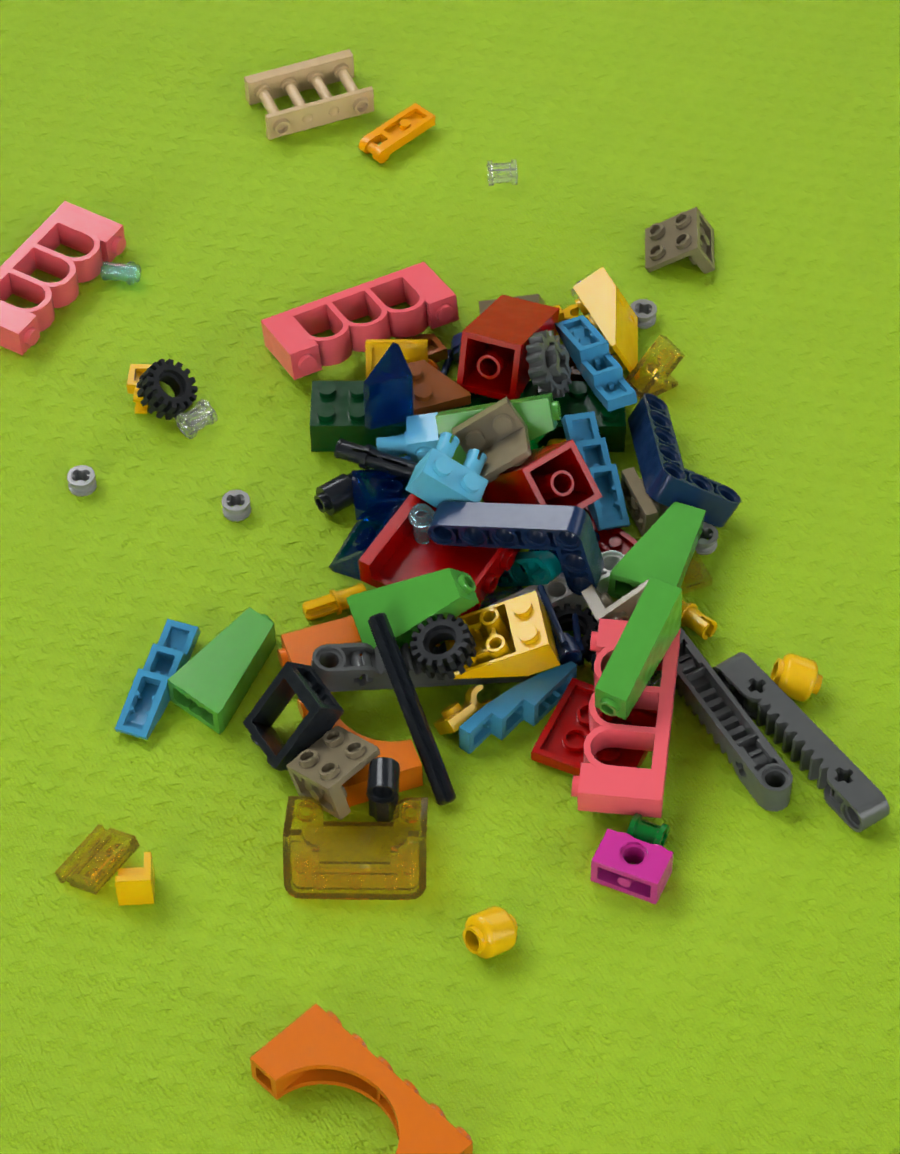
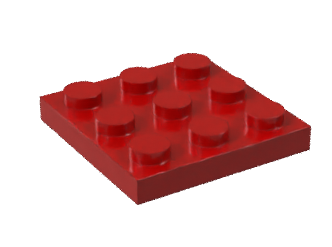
M575 678L571 679L531 751V760L575 776H580L581 763H584L583 744L586 736L590 733L589 701L595 692L594 685ZM632 709L626 720L618 716L606 715L603 712L599 716L606 722L614 724L656 727L657 711ZM605 748L598 751L594 758L607 765L640 768L648 751Z

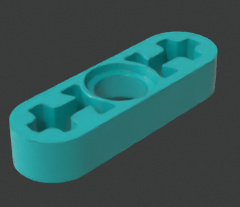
M549 551L518 552L513 566L510 570L503 572L497 586L546 585L561 574L560 562ZM520 565L523 566V568L525 569V571H526L527 574H525V573L523 572V570L521 569Z

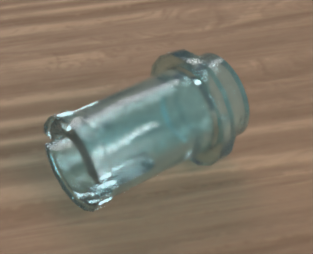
M104 261L101 267L102 280L126 281L128 285H133L134 282L138 283L141 277V267L136 265L134 261H129L128 264Z
M416 504L408 515L409 521L413 525L414 540L419 544L430 543L428 528L433 519L434 511L427 504Z

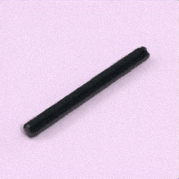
M385 613L375 614L369 618L368 624L435 799L439 805L449 804L456 799V794L391 625Z

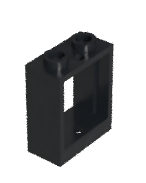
M286 662L243 721V724L250 732L252 741L260 746L267 756V762L274 769L283 771L288 770L286 765L302 751L309 748L323 737L327 731L331 730L344 710L310 665ZM296 693L309 712L286 744H284L272 725Z

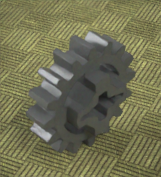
M553 330L533 333V336L528 338L530 345H526L528 351L526 361L529 363L528 374L533 386L538 385L539 395L552 393L553 399L563 397L565 393L569 392L568 384L572 383L570 379L572 370L569 367V353L564 344L560 345L559 335L554 336Z

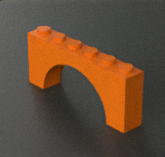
M351 615L282 634V649H278L277 653L282 668L286 662L311 666L313 652L319 646L326 644L362 643V640ZM298 699V708L302 719H304L309 711L301 700ZM340 718L332 727L333 729L335 726H340L377 746L380 755L376 758L387 757L396 760L400 765L399 792L423 786L422 763L411 739L404 741L371 739L349 728ZM369 764L342 784L347 792L346 801L349 807L369 801L366 795Z
M314 1004L250 1057L252 1077L277 1100L293 1090L317 1084L346 1087L371 1099L385 1112L395 1128L399 1140L396 1154H473L472 1139L463 1128H455L446 1120L443 1111L436 1104H428L409 1080L405 1079L403 1081L393 1072L387 1060L381 1056L377 1058L373 1055L360 1036L355 1033L351 1035L342 1027L340 1020L333 1012H325L317 1004Z

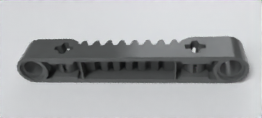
M681 628L675 690L678 689L680 697L684 696L687 706L691 705L692 713L694 716H699L700 724L706 725L707 734H713L714 743L720 744L722 754L727 753L728 762L733 764L738 778L758 805L768 811L776 812L783 810L788 806L791 797L793 775L790 769Z
M445 641L439 647L435 646L432 654L447 652ZM367 643L326 644L319 646L313 652L311 667L330 692L393 689L377 646L374 649L373 646ZM404 643L400 648L414 688L524 682L538 674L518 677L449 679L448 675L445 674L444 680H438L436 675L432 679L421 671L408 643Z
M739 652L713 667V670L748 716L756 720V725H765L766 735L774 734V744L783 743L782 752H791L790 760L792 762L800 761V771L809 770V780L818 779L817 788L824 789L826 803L852 830L858 833L862 832L889 815L890 807L883 793L747 654Z

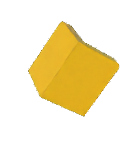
M144 852V867L118 868V876L115 877V887L119 906L154 904L155 874L151 852Z

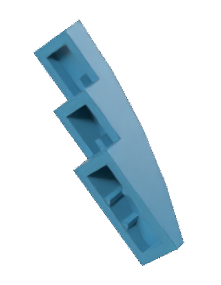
M584 315L555 323L556 330L570 357L595 396L608 412L637 403L636 391L623 378L622 366L609 353L608 341Z
M595 412L564 415L561 421L566 441L574 440L603 496L588 505L598 531L628 527L630 521L616 464H611L605 437H600Z
M167 619L158 644L153 643L144 668H138L115 727L117 732L148 740L170 701L167 680L185 665L191 657L200 635V630L197 626Z
M571 661L542 672L510 688L484 705L459 726V748L471 754L490 734L503 740L523 720L535 726L558 704L571 679H576L577 664Z

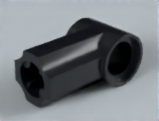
M378 757L370 762L366 795L369 799V816L374 817L377 823L389 824L391 820L399 817L400 765L396 760L387 757Z

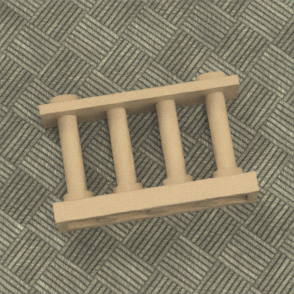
M350 49L244 77L245 96L248 104L253 105L262 102L268 113L265 115L266 137L268 140L374 111V90L372 86L358 89L352 79L354 78V58ZM341 81L347 93L332 97L326 85ZM315 88L321 100L306 104L300 92ZM288 95L295 107L279 111L273 99Z

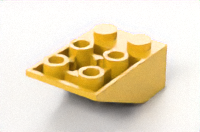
M601 267L573 286V289L579 296L575 303L584 316L587 315L586 318L608 341L609 353L613 355L623 370L627 368L633 378L638 376V317L605 268Z
M536 590L459 617L467 624L476 643L475 650L477 653L476 657H471L473 664L470 667L467 665L463 666L466 672L462 675L458 670L454 672L456 677L454 679L530 676L560 666L549 616ZM445 640L447 651L453 647L455 640Z

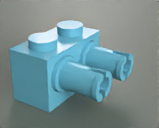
M438 412L406 416V431L404 434L377 437V450L391 455L407 454V456L401 458L419 463L432 448H436L439 441L435 419Z
M449 432L440 434L436 448H432L415 466L406 487L408 492L435 508L444 501L480 502L489 481L480 476L482 468L487 461V455L482 452L478 460L477 457L480 450L473 448L468 450L463 465L453 460L452 457L460 441L458 437L454 436L450 443L452 434Z

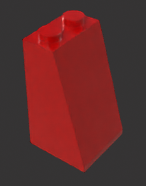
M502 294L462 331L457 384L471 393L499 400L505 397L509 400L518 399L530 380L528 374L529 363L526 361L528 352L526 345H530L528 338L533 336V333L544 330H553L554 336H556L555 323H558L560 308Z
M571 439L531 450V455L522 465L505 470L500 473L496 480L487 483L482 499L485 503L577 506L583 509L603 496L574 440Z

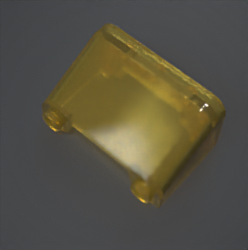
M288 796L283 830V875L285 890L289 895L298 899L413 900L424 893L427 882L428 797H410L399 801L394 808L393 822L324 821L323 807L318 800L312 797Z

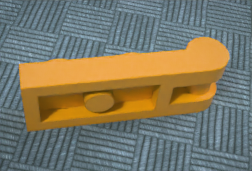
M414 103L365 135L360 140L358 147L366 154L371 153L373 159L380 164L385 163L390 154L434 126L435 115Z

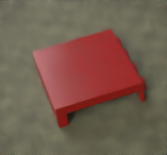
M411 493L358 560L361 581L379 588L435 571L452 568L468 573L472 577L476 585L475 593L479 601L478 604L457 617L479 610L482 600L488 593L491 594L495 590L500 576L505 570L511 569L516 555L521 549L444 546L435 543L428 536V528L436 508Z

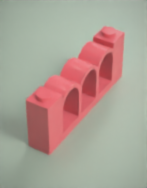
M64 201L0 266V346L20 355H23L31 346H34L40 338V332L50 327L55 320L54 308H61L75 301L79 294L78 283L93 280L102 271L103 262L110 264L117 255L124 251L126 240L123 225ZM62 244L86 255L69 257L54 250ZM36 269H39L62 280L48 283L33 278L30 275ZM14 294L38 306L20 308L5 301Z
M421 262L261 320L265 346L290 376L296 380L321 371L322 366H332L347 360L352 355V351L365 352L366 339L416 336L422 333L428 326L431 329H435L459 320L456 294L425 262ZM403 302L410 306L405 309L390 308ZM365 316H369L373 320L367 323L351 322ZM329 329L335 334L329 337L313 336Z
M599 618L598 631L591 632L590 651L596 652L594 687H596L628 623L626 620ZM681 628L656 669L662 671L660 687L647 685L633 709L657 711L656 727L606 722L599 716L602 711L595 707V692L592 694L589 701L590 733L586 736L583 744L584 763H581L580 776L573 775L571 796L577 797L578 811L632 816L638 813L642 817H662ZM605 748L653 751L651 769L607 765L596 760L594 755Z

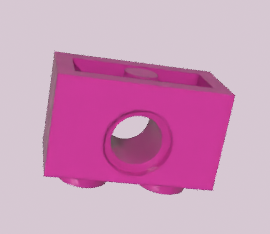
M607 829L591 860L590 881L657 904L672 873L674 852L667 850L661 845L650 844L636 839L628 833Z

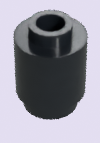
M343 473L317 487L314 500L321 512H326L332 516L358 502L359 497L364 494V490L355 474L349 473L346 475Z

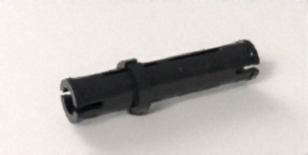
M343 438L338 440L334 450L335 458L359 464L361 469L369 470V468L407 480H410L414 468L418 464L417 462L376 450L373 445L366 444L363 446Z

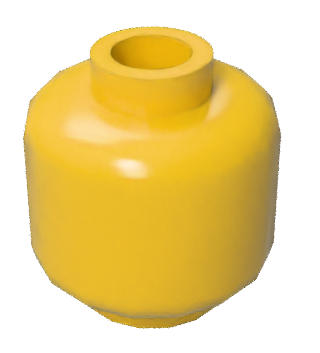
M787 654L782 659L778 658L775 661L770 678L790 699L804 702L812 693L817 694L819 692L823 676L818 674V666L814 660L795 654Z
M492 906L471 915L467 919L463 931L464 943L471 953L484 959L492 958L513 948L517 939V922L503 908Z

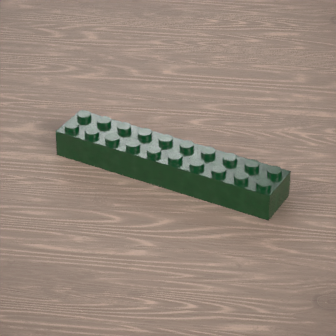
M312 381L310 411L311 452H334L340 438L363 446L370 444L375 446L377 450V437L404 434L406 431V416H412L397 381ZM529 381L519 398L539 395L538 385L533 386L532 381ZM572 381L571 384H568L569 392L565 393V396L553 399V401H559L561 419L564 415L594 411L600 437H605L608 452H625V407L608 412L586 381ZM470 392L471 404L453 409L494 403L500 400ZM557 420L558 425L554 431L548 432L539 441L538 448L547 446L548 441L553 438L566 439L561 420Z

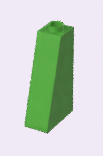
M552 393L509 400L527 425L529 441L554 430L558 425L557 420H561L559 401H553ZM497 402L440 411L435 416L438 435L440 436L443 432L452 434V428ZM459 444L452 459L463 465L466 453Z
M675 501L612 569L607 592L609 596L620 599L650 579L651 576L681 588L702 533L706 510Z
M446 568L364 591L346 598L362 643H367L373 646L374 649L377 645L368 620L375 614L385 613L387 615L400 649L404 643H408L410 647V642L413 641L411 637L413 632L420 633L417 626L420 623L424 626L428 625L427 618L432 617L433 621H436L437 614H443L445 619H447L448 614H452L456 618L479 603L475 593L476 585L472 577L468 573L452 568Z
M652 576L647 582L595 687V707L599 708L606 715L618 716L625 720L628 718L681 628L682 588Z
M249 607L167 680L170 701L218 734H221L276 645L273 621L267 615L259 614Z

